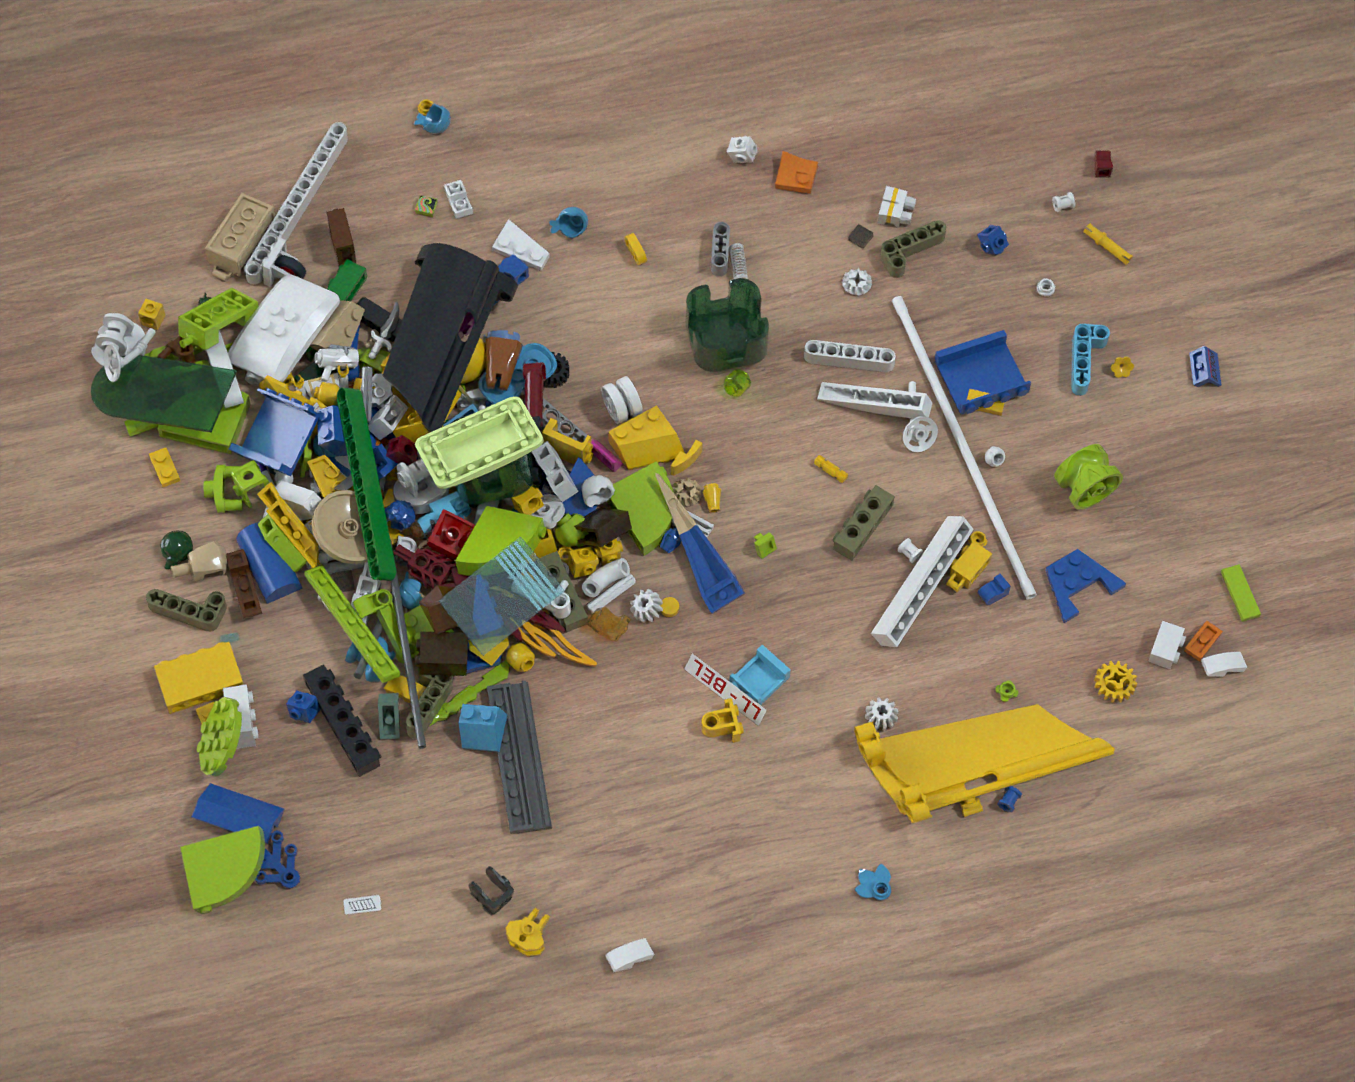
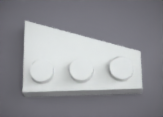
M509 219L492 246V251L508 258L514 254L525 265L542 271L549 259V253Z

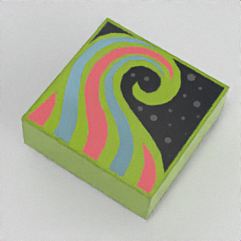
M420 195L415 208V214L433 217L438 199Z

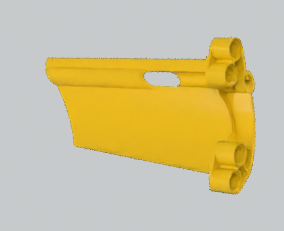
M1038 704L880 738L879 732H876L873 721L854 727L859 751L870 770L893 799L899 811L903 815H907L912 823L932 818V815H930L931 810L1113 755L1115 752V748L1101 738H1091L1077 731ZM992 774L997 777L996 782L970 790L965 788L966 782Z

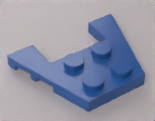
M1079 549L1047 566L1045 570L1064 623L1079 615L1078 609L1069 598L1088 586L1100 581L1110 595L1126 586L1123 580Z

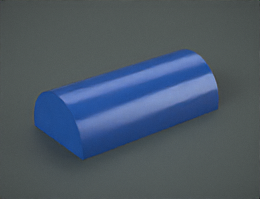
M256 522L244 528L237 535L236 541L240 550L244 549L249 568L268 604L303 588L296 573L265 540L258 526L259 522Z

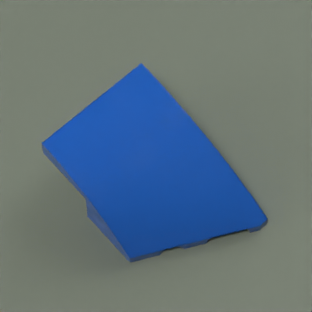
M579 457L570 473V477L578 492L562 503L565 513L570 515L578 513L586 516L596 510L599 505L588 507L583 500L582 484L594 474Z

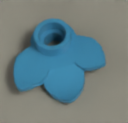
M883 864L877 867L875 873L865 869L859 870L858 878L861 884L855 888L858 895L863 898L874 897L877 900H886L890 896L891 887L889 882L891 875ZM883 889L884 893L880 894L877 890Z

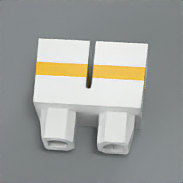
M886 186L879 211L878 224L885 225V222L894 224L898 228L900 223L910 225L912 213L904 211V208L914 210L916 199L907 196V191Z

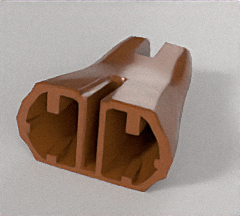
M499 337L486 338V385L488 389H494L497 381L496 377H501L500 390H508L523 347L522 343L518 340Z

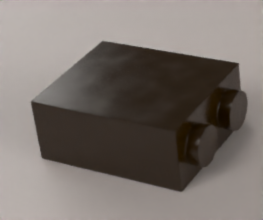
M599 507L584 516V521L574 526L576 530L589 533L584 538L578 540L579 544L597 547L606 545L632 529L628 511Z
M421 631L420 639L416 640V651H420V655H416V667H419V675L467 676L468 633L442 632L436 635L435 632Z

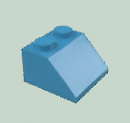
M462 704L459 718L462 748L500 752L507 714L501 708L495 706Z

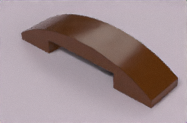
M244 549L226 553L243 619L262 614Z

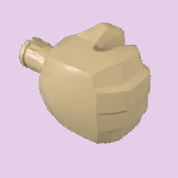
M213 541L187 554V563L171 566L173 578L190 574L194 582L204 579V575L221 571L222 575H224L227 565L226 551L217 541Z

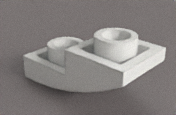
M459 180L445 184L444 188L455 218L473 214V209L467 198L462 181Z
M1241 652L1221 653L1205 657L1201 660L1208 677H1224L1227 672H1244L1247 668Z
M646 938L608 952L606 958L613 971L617 972L632 968L634 963L652 959L654 953Z

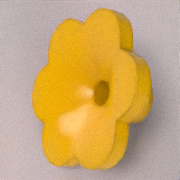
M1128 356L1123 358L1117 357L1114 364L1111 365V370L1117 378L1122 376L1128 377L1131 373L1130 371L1134 369V364Z

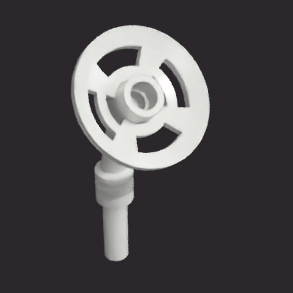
M149 329L142 340H139L133 347V351L125 357H120L117 348L113 344L106 346L104 367L106 375L111 382H116L119 379L123 366L144 353L148 347L147 344L156 333L154 329Z
M909 382V392H916V382ZM925 416L915 419L909 418L910 422L903 432L904 445L913 452L927 450L937 438L938 428L936 423L931 418ZM919 421H926L929 425L919 424ZM929 431H931V435H930L929 439L925 442V440H926V439L928 438V436H929ZM912 439L918 442L919 446H913L909 444V441Z

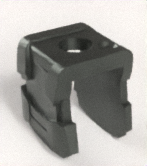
M488 866L486 868V875L504 893L493 902L478 884L473 881L469 884V890L471 891L470 894L483 904L482 907L488 914L495 915L512 899L514 889L504 875L500 876L495 869Z

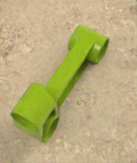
M380 589L354 600L352 603L360 618L371 614L377 615L396 651V659L404 663L395 606L392 602L391 593L386 589ZM407 631L411 659L418 655L419 651H416V643Z

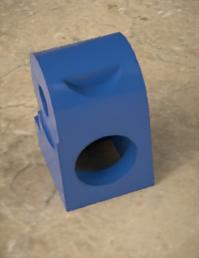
M998 574L994 577V580L982 586L977 593L986 605H991L1009 595L1011 586L1001 574Z

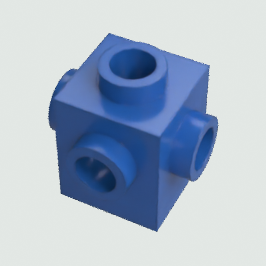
M989 225L977 234L981 242V248L986 253L998 255L1009 245L1007 235L1001 226Z
M296 691L286 703L290 718L311 723L320 711L317 697L309 693Z

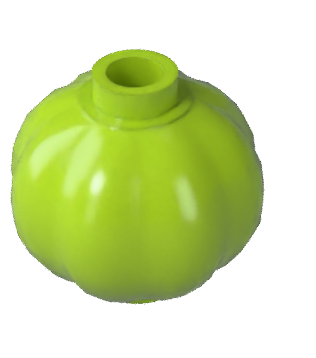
M566 513L557 522L555 536L561 545L566 547L577 546L578 548L584 545L579 544L578 540L584 538L589 533L587 531L581 532L574 527L585 520L584 516L578 513H573L572 515Z

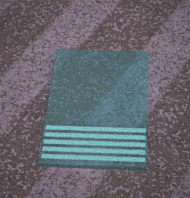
M519 537L441 598L439 603L484 656L565 592V590L526 542Z

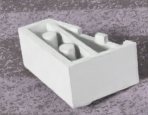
M247 684L223 688L224 697L236 699L240 704L237 709L242 713L241 732L236 749L256 746L255 739L259 738L257 727L253 726L256 714L255 709H251L250 704L254 703L252 691H248Z

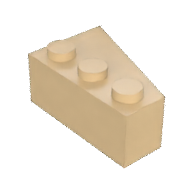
M340 301L335 311L310 344V347L317 351L319 349H328L331 344L351 347L365 309L352 301Z

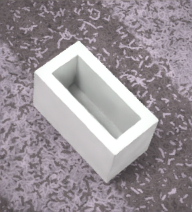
M1162 621L1148 662L1167 669H1171L1173 663L1177 664L1180 656L1177 649L1178 647H1183L1186 636H1183L1185 628Z

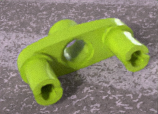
M217 465L214 479L204 481V498L214 497L217 513L243 511L242 499L224 498L226 478H232L231 472L241 466Z

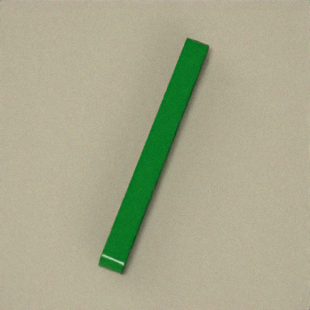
M341 387L337 392V403L370 575L373 580L393 581L396 576V566L362 392L360 389Z

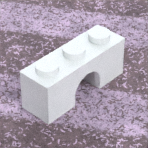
M548 441L532 451L537 463L547 475L546 479L553 492L562 502L578 492L558 453Z

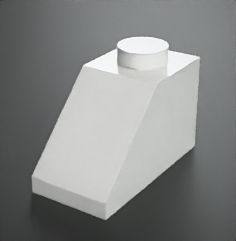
M396 395L392 396L373 416L368 424L369 430L381 440L393 432L409 407Z

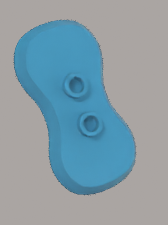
M539 343L527 344L522 347L507 391L500 390L501 377H496L497 381L494 389H488L486 385V372L479 380V389L483 396L492 404L510 397H519L525 389L523 365L525 363L544 362L547 379L555 372L557 361L551 351Z

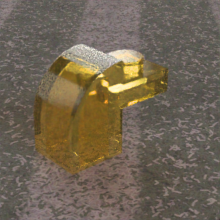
M602 607L594 611L586 624L604 638L617 642L621 635L627 631V625L631 619L626 615L616 617L606 607Z

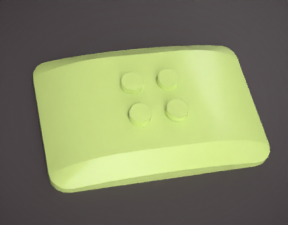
M510 397L421 436L416 440L415 446L435 485L440 489H446L505 466L537 449L543 444L544 440L523 401L519 397Z

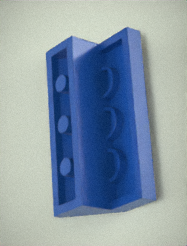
M210 783L199 797L192 818L231 832L259 826L263 829L265 843L268 844L273 828H278L285 809Z

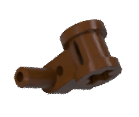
M178 336L174 341L171 340L165 346L166 348L157 355L158 359L163 361L170 354H173L179 358V364L184 368L192 367L196 363L193 346L191 344L185 348L180 346L179 342L184 339L181 336Z

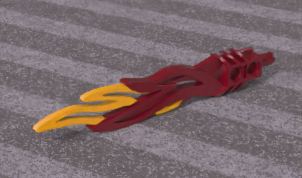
M400 544L395 548L393 554L408 562L410 576L422 582L425 588L429 586L432 590L437 585L455 587L462 602L473 613L474 596L467 588L475 593L476 579L472 576L458 574L456 561L447 559L446 555L436 554L427 548L422 550L417 548L415 553ZM419 560L426 562L422 567L416 565ZM435 570H441L443 574L440 576H435L433 572ZM452 573L454 583L444 584ZM488 584L490 590L487 592L489 597L493 596L496 605H498L494 610L496 615L500 614L504 623L502 627L519 643H522L523 640L542 654L555 658L556 654L537 637L539 636L547 641L563 657L582 665L597 666L596 661L579 651L562 635L565 629L554 618L542 610L538 611L534 605L514 599L515 596L512 593ZM510 617L521 619L522 627L537 642L538 645H536L530 638H528L527 635L516 624V622ZM530 623L551 631L568 650L578 657L567 653L548 634Z

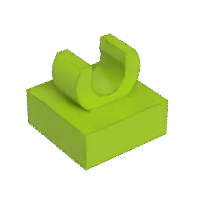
M770 532L764 536L761 533L754 536L756 552L761 559L777 549L774 536Z

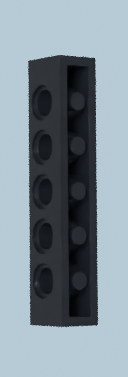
M323 664L303 674L307 688L311 695L317 697L322 714L358 776L361 777L380 767L379 759L381 755L376 747L373 749L371 746L372 740L368 732L364 733L361 729L363 724L358 716L354 717L352 713L354 709L350 701H345L343 698L345 694L340 684L336 686L332 670H327ZM323 686H329V689L321 690ZM331 702H339L336 706L330 705ZM342 717L348 718L344 722L339 721ZM350 733L357 734L355 737H348ZM359 749H366L364 753H357Z

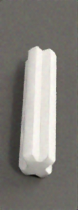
M629 574V576L618 581L587 604L588 611L591 614L596 613L634 585L636 582L635 578Z

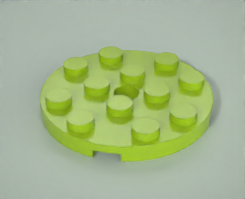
M223 697L215 701L206 722H203L201 725L202 736L201 741L197 745V752L199 753L201 771L206 775L214 777L221 775L227 768L225 764L228 758H233L242 725V713L237 709L240 704L236 699Z

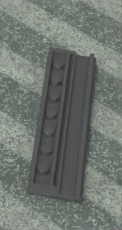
M525 680L522 683L516 684L506 683L487 686L490 706L499 707L507 714L500 752H497L510 834L552 829L528 682Z

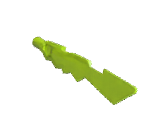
M505 660L483 675V680L475 686L469 685L450 702H445L430 726L438 721L446 720L450 715L457 714L462 709V704L476 700L477 693L487 689V686L495 685L507 679L510 668L508 662Z

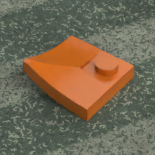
M782 151L775 189L811 194L818 162L803 159Z

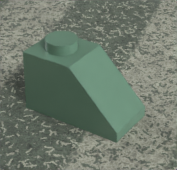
M399 693L379 694L380 739L400 738Z

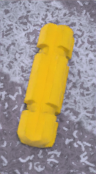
M818 455L814 464L817 467H822L823 471L834 478L837 477V480L841 483L845 482L848 473L843 470L840 471V468L829 460L825 461L826 458Z

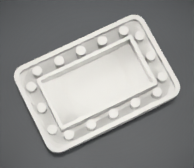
M291 274L283 276L263 299L228 351L231 364L265 379L268 375L283 382L339 305V296L332 291Z

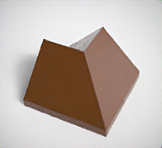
M437 585L419 602L436 635L472 620L455 587Z

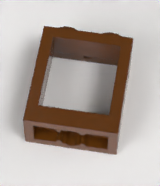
M333 209L326 212L338 266L343 265L347 259L357 264L354 243L345 209Z

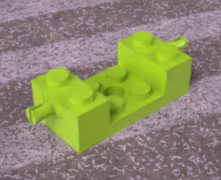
M230 288L178 317L179 336L184 338L179 342L180 346L185 348L190 344H195L207 350L219 343V330L232 322H236L244 327L258 308V301L234 288Z

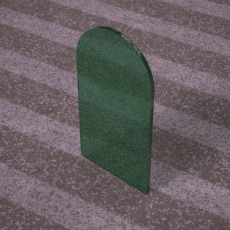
M139 355L121 368L119 379L116 382H111L108 379L105 367L103 366L93 379L91 397L95 406L102 413L111 417L212 433L237 371Z

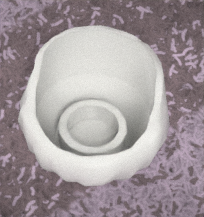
M593 475L587 478L582 484L581 489L583 500L588 507L608 501L615 492L613 483L609 478L602 475Z

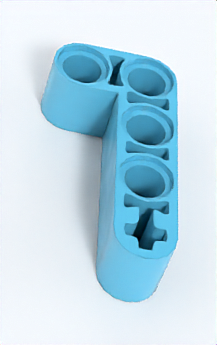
M1079 324L1075 327L1072 339L1071 389L1076 395L1081 396L1088 391L1091 373V348L1102 349L1107 345L1110 331L1104 325Z

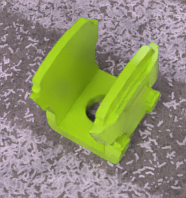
M254 460L231 472L235 485L233 489L236 495L241 497L248 508H252L247 491L258 485L263 489L269 483L268 479L261 473L258 464ZM248 473L254 475L250 480L243 479Z

